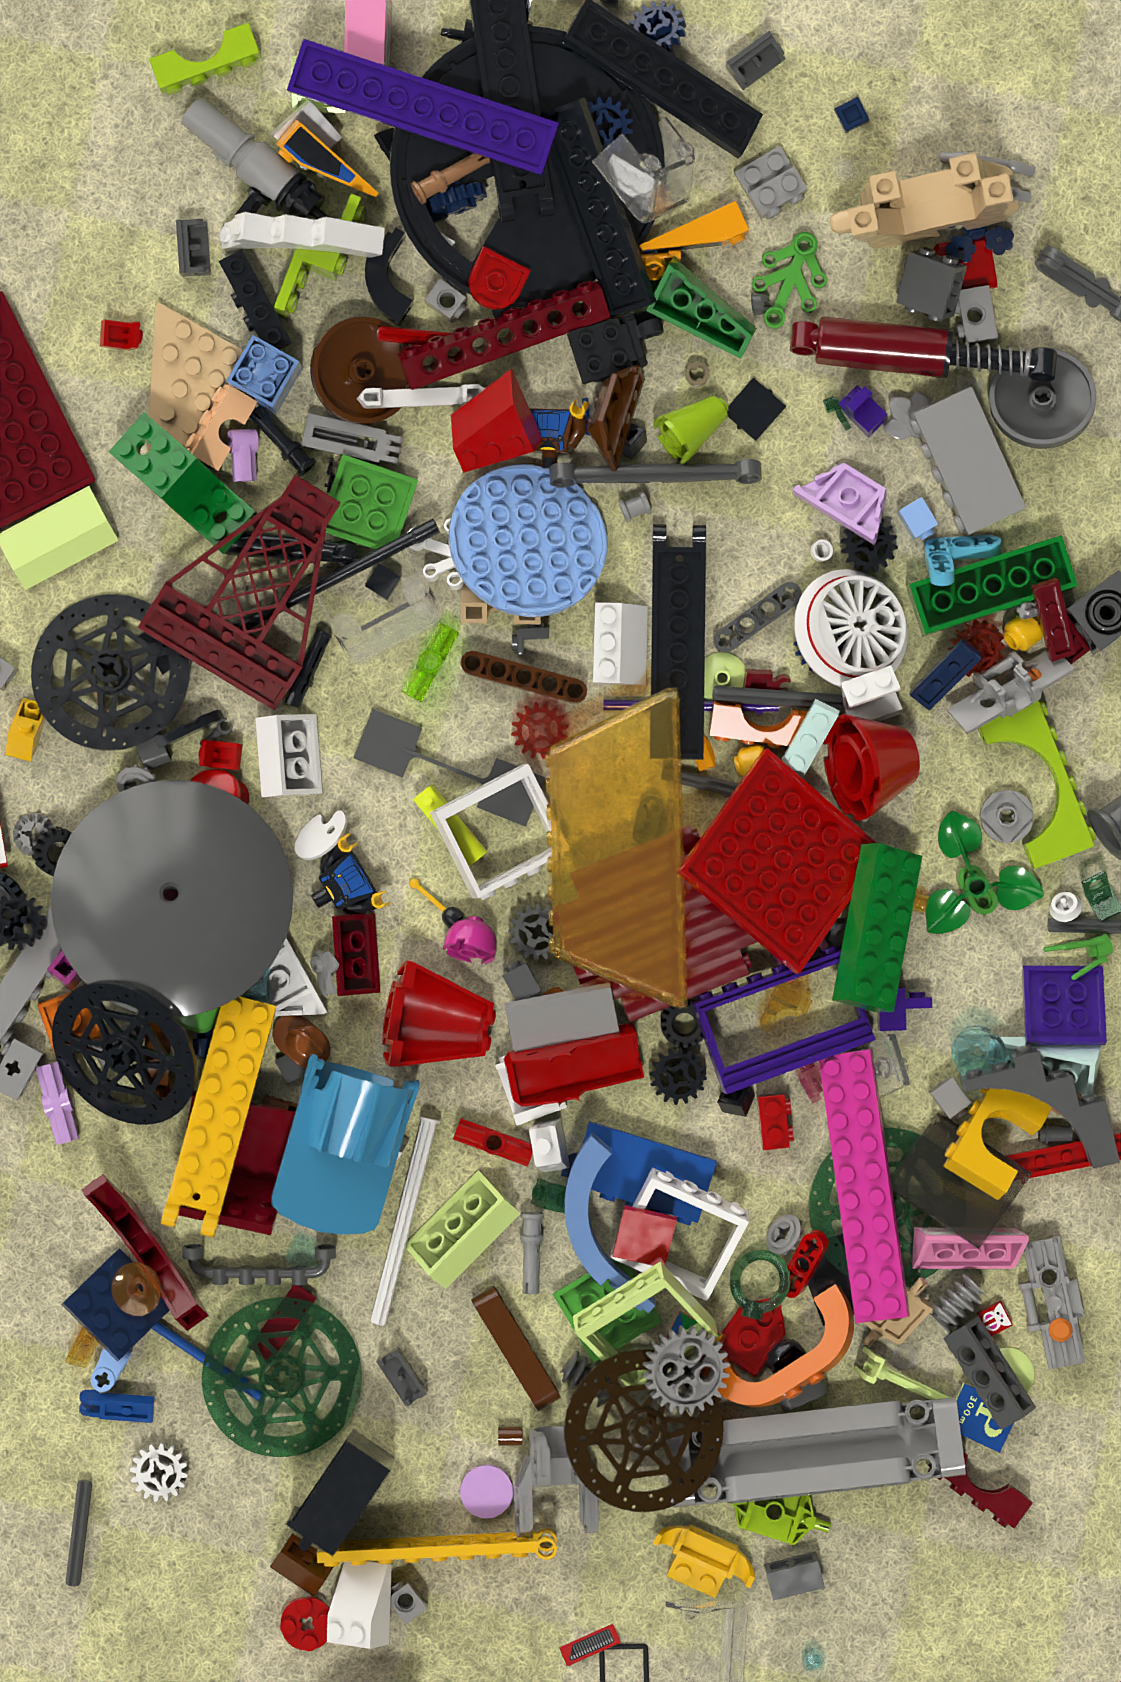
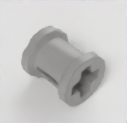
M640 492L639 496L630 500L619 501L627 523L631 522L632 518L644 513L647 515L652 514L644 492Z

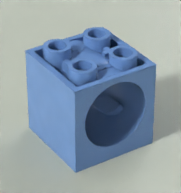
M252 335L226 382L228 385L256 400L257 404L277 414L303 368L297 359Z

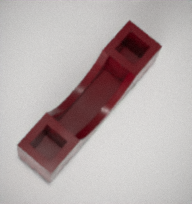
M963 1450L966 1470L968 1454ZM926 1461V1464L930 1467L928 1472H930L932 1466L928 1461ZM967 1471L966 1475L944 1477L951 1482L949 1487L960 1496H963L964 1493L973 1498L971 1503L982 1512L986 1509L995 1514L992 1519L1004 1528L1010 1525L1015 1529L1033 1504L1027 1496L1009 1483L995 1490H986L974 1485L969 1480Z

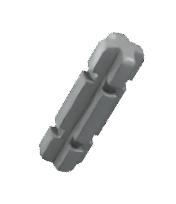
M1035 601L1022 603L1021 606L1017 607L1016 612L1019 613L1021 619L1038 616Z

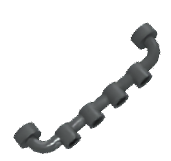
M201 1244L182 1246V1257L188 1260L189 1266L195 1274L200 1277L212 1278V1284L214 1285L228 1284V1278H239L240 1285H252L255 1283V1278H265L266 1285L281 1284V1278H291L293 1285H305L308 1283L307 1278L320 1277L327 1272L331 1259L336 1258V1246L330 1244L315 1246V1259L320 1260V1263L313 1268H307L306 1266H293L291 1268L280 1266L254 1267L249 1265L240 1267H227L224 1265L204 1267L199 1263V1259L204 1257V1246Z

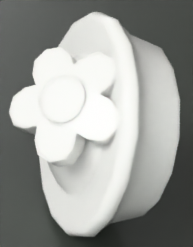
M1070 892L1059 893L1050 903V914L1060 922L1072 921L1081 913V900Z

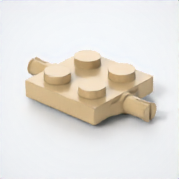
M919 1277L911 1288L906 1287L910 1317L863 1322V1324L871 1329L870 1333L862 1340L863 1343L871 1348L882 1337L900 1346L933 1310L932 1303L919 1295L928 1286V1282Z

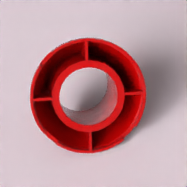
M842 714L838 715L823 742L824 745L828 744V758L823 760L831 792L843 812L854 815V820L870 818L911 786L919 776L920 758L914 738L904 727Z

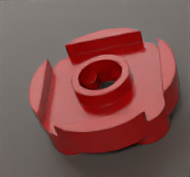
M314 1596L299 1597L292 1600L285 1607L281 1616L280 1630L284 1639L292 1647L308 1652L323 1646L327 1642V1623L330 1607L323 1600ZM302 1617L304 1619L311 1617L314 1629H302L300 1619Z

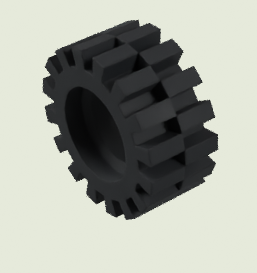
M49 827L47 832L41 831L40 838L36 837L34 839L36 845H32L31 849L34 851L32 859L36 861V866L50 876H54L57 862L51 861L48 856L50 846L56 842L66 844L72 832L61 827H56L55 829Z
M685 1000L667 1007L661 1017V1031L664 1037L677 1047H693L704 1039L691 1000ZM681 1013H688L695 1020V1027L688 1034H681L674 1027V1020Z

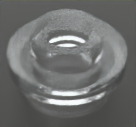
M909 1343L897 1345L892 1351V1361L899 1369L909 1370L918 1362V1352ZM904 1351L910 1354L907 1361L900 1359V1354Z

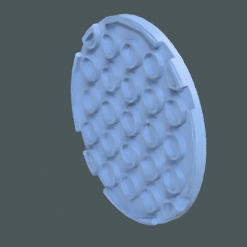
M507 465L487 472L486 475L473 482L464 491L454 508L450 520L449 548L459 576L481 600L509 614L541 617L556 614L572 607L590 592L605 564L607 534L595 503H592L584 493V489L577 483L566 488L551 486L549 469H543L539 465Z

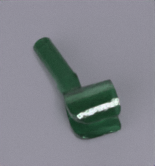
M835 397L824 399L823 403L827 414L835 411L845 431L849 430L851 426L839 406V399Z

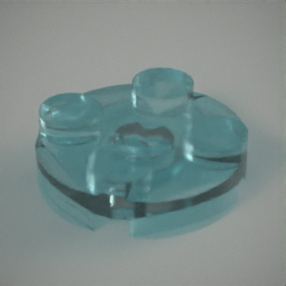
M972 1025L964 1028L956 1036L951 1047L952 1059L957 1066L958 1072L966 1075V1071L981 1068L982 1071L992 1069L991 1065L1003 1062L1006 1049L1000 1036L996 1037L995 1034L990 1032L991 1029L981 1025ZM974 1047H979V1050L984 1051L985 1055L977 1056L972 1051H974Z

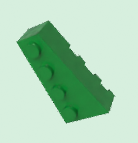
M675 257L668 264L654 293L657 302L648 305L646 311L740 359L757 329Z

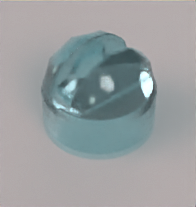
M810 1648V1654L806 1650L803 1652L802 1664L806 1671L815 1670L825 1664L819 1650Z

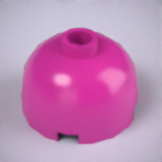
M470 916L468 919L455 922L447 931L443 950L447 949L446 954L457 960L472 963L470 958L482 959L481 964H487L495 959L497 939L493 929L485 924L482 918Z

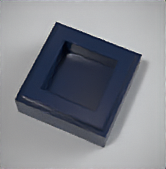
M858 97L834 108V112L845 133L870 121Z

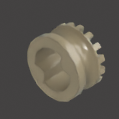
M693 362L686 368L685 379L691 386H702L708 380L709 370L704 363ZM699 367L704 371L705 376L703 379L698 378L694 381L691 379L689 372L691 369L696 370Z

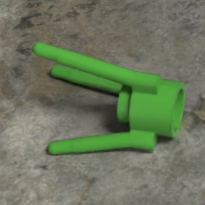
M1103 934L1087 940L1044 947L1043 951L1049 952L1086 947L1088 955L1091 958L1095 957L1096 960L1072 975V980H1076L1097 965L1107 962L1106 955L1113 953V946L1109 936Z

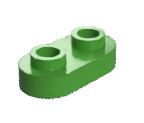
M972 865L974 873L983 875L987 883H989L983 871L978 866ZM967 866L962 867L956 876L957 884L962 893L966 892L965 877L969 874ZM993 888L988 889L985 895L982 896L987 900V904L984 907L979 905L980 897H973L971 895L965 897L971 909L979 915L992 913L998 904V898Z

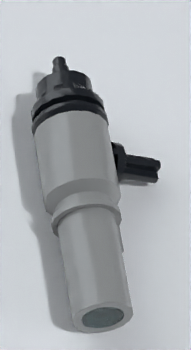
M203 97L197 99L186 111L181 124L213 150V154L229 168H236V176L249 186L247 192L250 195L235 215L243 212L256 214L262 205L268 207L273 200L276 202V210L278 212L283 210V215L307 219L315 218L316 220L328 217V215L320 210L325 197L316 190L315 183L311 179L307 180L305 173L302 174L292 163H288L265 141L256 142L252 133L246 134Z

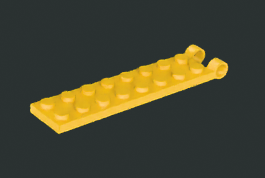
M239 996L220 1007L171 1189L163 1211L161 1225L174 1228L180 1207L183 1205L206 1211L200 1235L214 1238L277 1009L275 1005ZM195 1193L200 1194L198 1201L193 1200Z
M542 1528L539 1531H531L529 1537L518 1538L516 1532L344 1540L333 1557L318 1547L317 1563H324L326 1567L339 1566L340 1562H351V1565H365L367 1561L377 1560L378 1564H390L394 1562V1559H404L406 1563L419 1562L420 1558H431V1561H445L447 1557L458 1556L459 1560L474 1559V1555H485L487 1559L500 1558L501 1554H512V1557L519 1558L526 1557L528 1553L536 1552L539 1558L549 1560L557 1552V1535L550 1528ZM543 1533H549L554 1537V1539L550 1536H540ZM544 1541L551 1542L552 1545L543 1546L541 1545V1543ZM539 1549L546 1552L553 1551L550 1554H542Z

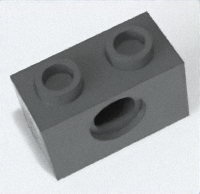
M518 960L505 968L507 973L503 975V978L516 1001L528 999L541 991L527 963L521 965Z

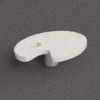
M342 811L335 812L327 824H324V819L320 814L312 818L297 837L295 842L296 854L301 859L313 860L328 853L337 845L339 839L343 837L348 824L346 814ZM332 828H335V830L331 834H329L330 830Z

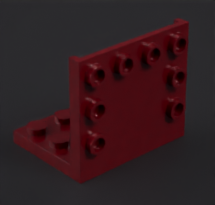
M194 1090L191 1099L188 1123L197 1094L196 1090ZM251 1102L220 1214L219 1225L271 1236L278 1215L277 1210L272 1206V1194L296 1112ZM195 1193L193 1200L198 1201L200 1194ZM181 1205L178 1216L203 1221L206 1211Z

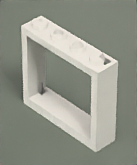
M522 764L430 812L472 898L481 897L484 900L496 894L495 889L503 885L505 888H508L518 883V877L525 873L531 876L541 871L542 864L548 861L551 864L556 863L565 857L563 853L571 850L529 764ZM521 780L553 847L478 886L445 819Z
M652 1168L632 1207L645 1209L656 1188L736 1224L707 1279L666 1261L665 1267L690 1294L707 1301L749 1223V1211L739 1207L737 1202L730 1203L723 1200L715 1192H706L699 1189L691 1181H681L668 1171L664 1173ZM614 1241L611 1247L610 1258L641 1272L652 1267V1265L612 1257Z

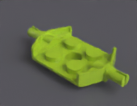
M810 1495L731 1503L734 1505L738 1528L791 1545H795L813 1528L826 1533L830 1530L831 1522L814 1516ZM777 1504L782 1508V1513L778 1518H770L767 1515L766 1511L770 1505Z

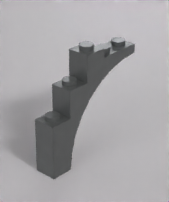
M1025 1045L1015 1048L1016 1052L1009 1054L1011 1060L1009 1065L1007 1062H999L991 1065L992 1069L982 1071L981 1068L971 1069L965 1072L966 1075L960 1076L961 1085L965 1091L985 1088L1008 1089L1028 1094L1047 1103L1059 1112L1073 1127L1083 1144L1088 1162L1094 1169L1120 1162L1106 1100L1101 1096L1097 1097V1094H1090L1081 1097L1082 1101L1078 1102L1073 1076L1069 1072L1064 1073V1070H1055L1049 1072V1076L1045 1077L1040 1052L1035 1047L1031 1048V1045Z

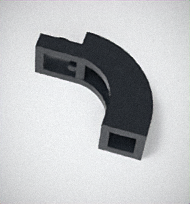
M395 228L392 233L388 231L384 236L382 255L366 258L365 281L371 300L376 308L387 319L400 326L414 303L412 299L396 290L388 279L390 262L406 238L403 231Z

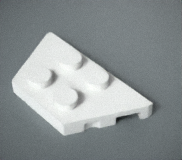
M286 937L273 964L252 986L260 1002L277 1007L275 1016L327 1013L323 1002Z

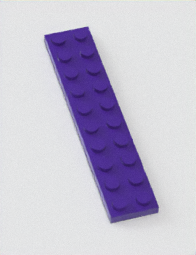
M306 39L302 41L287 87V91L540 176L543 175L559 127L557 122Z

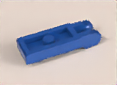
M85 1389L79 1394V1399L82 1403L79 1406V1413L83 1416L97 1417L105 1420L153 1422L154 1396L100 1393L94 1389Z

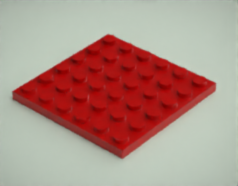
M766 748L762 750L676 873L791 971L798 974L801 973L851 900L861 844L876 842L773 752Z

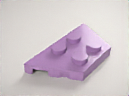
M842 463L832 468L830 472L815 476V481L803 487L797 485L792 489L794 495L873 545L876 543L887 496L886 488L846 463Z

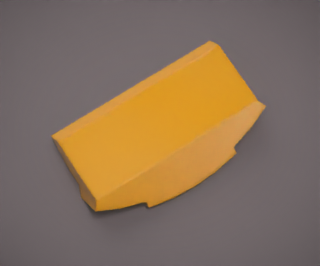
M705 735L703 760H695L699 772L715 767V754L711 743Z

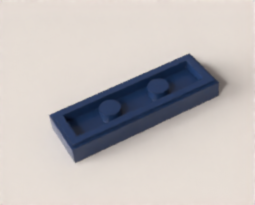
M962 638L910 690L909 695L930 711L982 659V654Z

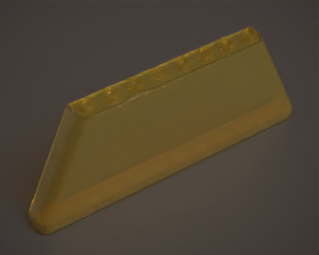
M666 688L552 745L550 752L545 754L546 767L550 768V778H546V792L551 794V804H547L546 807L547 820H551V831H547L548 847H552V857H548L547 861L548 872L552 873V884H548L549 900H553V910H549V925L553 926L554 937L549 938L550 953H555V957L559 961L676 1009L687 1008L684 879L676 873L684 862L679 689Z

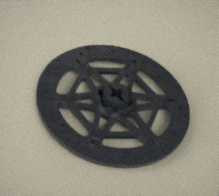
M106 594L86 598L62 611L52 620L41 635L32 659V689L37 705L45 719L66 739L94 750H123L145 743L155 737L171 723L179 712L189 687V659L183 658V655L168 646L163 647L165 644L160 641L149 644L123 627L125 617H131L141 622L151 606L150 603L139 598L119 594ZM115 609H118L117 615H115ZM104 615L108 616L106 626L78 639H74L69 635L74 628L87 620ZM116 632L118 648L108 649L112 633ZM105 634L100 651L84 645L85 642ZM123 635L128 636L142 647L124 652ZM60 636L64 640L60 641L57 639V637ZM62 649L67 652L64 686L53 689V660L57 650ZM78 649L94 655L89 663L77 653ZM148 653V656L135 666L132 664L131 657ZM167 655L170 666L169 682L165 694L160 696L154 692L157 659ZM117 657L123 659V663H124L126 669L128 670L127 676H126V672H125L123 666H122L121 663L116 659ZM76 659L86 671L71 681L72 661ZM151 664L149 685H145L135 673L146 665ZM103 668L111 671L115 670L118 677L112 674L107 675ZM94 669H96L95 672L99 680L105 685L104 688L97 685V678L93 675ZM86 679L89 680L90 687L73 691V688ZM132 682H135L145 692L143 696L128 690ZM97 692L98 709L95 710L80 700L79 697ZM121 694L137 700V702L116 711ZM104 695L113 696L109 712H105ZM58 697L57 700L51 701L53 698ZM68 701H73L98 718L97 727L91 728L79 723L64 711L62 705ZM161 703L165 707L161 708L158 706V704ZM144 705L152 709V712L140 722L126 728L114 729L115 719ZM106 729V736H103V731Z
M98 981L76 988L58 1007L52 1026V1042L55 1056L70 1085L91 1106L109 1117L138 1125L164 1122L178 1114L186 1106L196 1086V1056L185 1029L173 1013L159 1000L129 984L115 981ZM113 1001L127 1004L136 1008L138 1014L132 1015L107 1010L102 1002ZM84 1008H87L92 1014V1018L82 1036L74 1035V1022L78 1014ZM114 1019L129 1021L131 1024L123 1031ZM152 1021L160 1027L168 1038L174 1055L167 1054L150 1025ZM105 1022L114 1031L113 1033L108 1032ZM95 1024L98 1025L103 1038H90L89 1035ZM136 1026L140 1027L138 1038L131 1034V1031ZM146 1034L156 1050L143 1045ZM88 1045H100L102 1046V1051L89 1047ZM74 1051L82 1053L98 1080L97 1085L85 1074ZM146 1055L160 1061H147ZM92 1056L105 1061L103 1072ZM145 1068L159 1070L153 1083L150 1081ZM110 1069L118 1073L112 1080L108 1078ZM167 1070L175 1072L176 1080L172 1090L166 1097L160 1098L156 1092L157 1086ZM136 1073H139V1074H140V1077H141V1079H142V1081H143L144 1086L142 1085V1083L138 1080V1078H137L134 1074H136ZM123 1076H126L134 1087L119 1085L118 1081ZM111 1091L140 1096L146 1104L126 1103L113 1098L110 1093Z

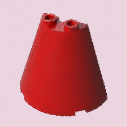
M404 961L397 971V974L401 975L399 981H393L385 1009L382 1032V1045L387 1046V1052L383 1053L385 1064L390 1067H400L485 1056L486 1051H489L492 1040L491 1036L487 1035L488 1026L493 1025L496 1018V1010L493 1009L494 1003L413 961Z

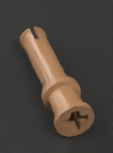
M472 153L440 172L438 170L430 172L429 177L418 183L412 182V190L419 202L424 204L426 199L436 193L446 192L447 186L485 164H489L490 159Z

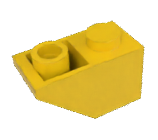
M26 698L22 699L8 731L5 755L32 761L45 721V717L41 713L36 701Z

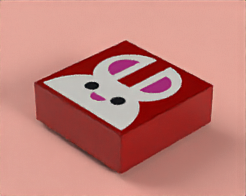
M1001 1301L977 1312V1315L991 1336L1013 1325Z

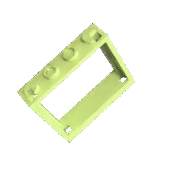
M661 1261L573 1316L575 1333L604 1361L619 1353L597 1330L666 1288L698 1322L693 1326L696 1328V1334L702 1328L706 1331V1336L712 1334L715 1336V1339L719 1337L715 1319ZM693 1345L688 1346L684 1350V1357H689L694 1352L695 1347ZM649 1370L631 1371L620 1375L618 1378L626 1386L645 1384L649 1379H645L642 1374Z

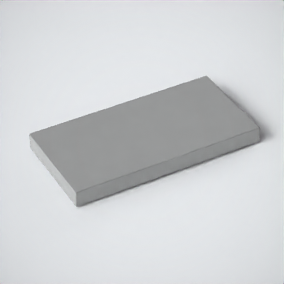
M610 982L504 1003L514 1053L619 1032Z

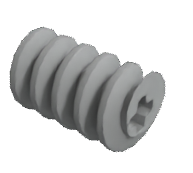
M964 1274L961 1276L964 1282L963 1285L956 1281L954 1282L956 1292L947 1289L948 1299L941 1296L938 1297L941 1304L940 1307L932 1303L933 1314L931 1315L949 1334L952 1332L949 1323L959 1326L957 1316L964 1319L967 1318L965 1308L973 1312L975 1310L972 1304L973 1301L979 1304L983 1303L980 1294L985 1295V1293Z

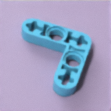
M994 535L930 538L924 543V557L931 583L937 586H947L954 582L953 560L991 558L1001 554V539Z

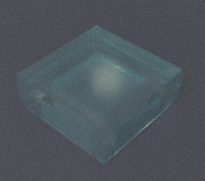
M297 1236L285 1260L296 1266L311 1268L315 1261L314 1247L317 1245Z

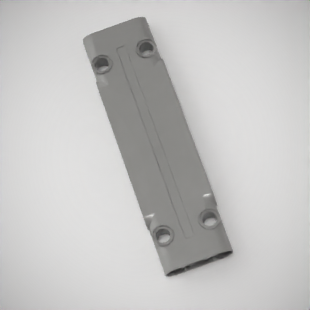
M956 1397L925 1401L913 1400L908 1403L890 1401L724 1420L721 1452L712 1473L693 1495L672 1506V1508L700 1504L713 1505L718 1502L743 1503L908 1484L914 1480L927 1481L932 1478L966 1475ZM915 1407H920L925 1412L924 1417L920 1420L912 1419L909 1414ZM670 1429L668 1430V1432L675 1431L678 1429ZM693 1432L679 1463L683 1472L690 1468L699 1452L701 1443L697 1441V1437L701 1432ZM684 1435L667 1439L666 1442L673 1456H676ZM666 1456V1464L668 1465V1464H669V1461H668V1458H667V1456ZM923 1460L928 1461L932 1469L929 1473L922 1474L917 1470V1464ZM678 1478L679 1483L683 1484L681 1478ZM710 1484L715 1485L718 1488L716 1496L712 1498L705 1497L703 1495L704 1488Z

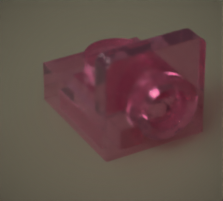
M819 1062L800 1067L801 1072L796 1074L812 1104L822 1099L819 1093L823 1089L816 1077L812 1079L810 1077L812 1073L823 1068Z

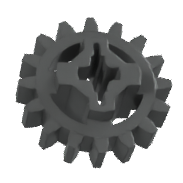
M537 903L535 910H532L529 905H526V913L518 910L517 914L520 918L518 920L511 919V922L515 924V928L508 929V932L514 934L515 937L510 940V943L517 942L518 946L515 951L524 950L525 959L529 954H533L534 961L538 960L540 954L545 959H548L547 952L551 951L556 954L557 950L554 946L556 944L563 945V942L559 940L560 933L553 916L549 913L550 906H547L545 910H541L540 903ZM540 914L535 922L528 923L523 921L530 915ZM548 918L555 927V935L547 930L546 923ZM539 924L542 926L541 931L548 935L549 938L543 936L535 940L532 938L533 933L526 929L525 926L536 928ZM519 929L526 932L528 937L526 946L520 939ZM546 941L550 943L548 947L542 950H534L539 942Z

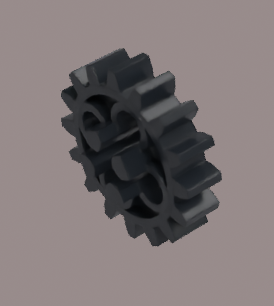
M11 893L10 900L2 896L1 901L3 904L0 905V946L8 942L9 950H13L15 944L18 945L19 950H24V943L33 947L34 942L32 939L41 940L42 936L38 932L47 928L41 924V921L47 919V916L40 915L39 913L44 908L43 905L35 906L34 904L37 900L35 897L27 901L26 893H22L20 899L17 898L16 893ZM28 906L30 913L27 916H23L20 921L23 924L31 925L33 928L32 933L28 935L23 927L16 926L13 929V936L7 937L5 930L13 926L15 922L12 919L4 918L2 915L3 910L8 908L12 916L19 917L22 914V907Z

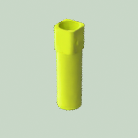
M432 784L416 796L413 801L438 830L430 812L448 802ZM457 813L445 819L469 867L488 852Z

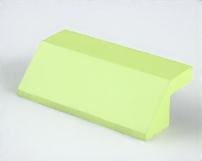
M90 486L0 533V546L25 590L119 541Z

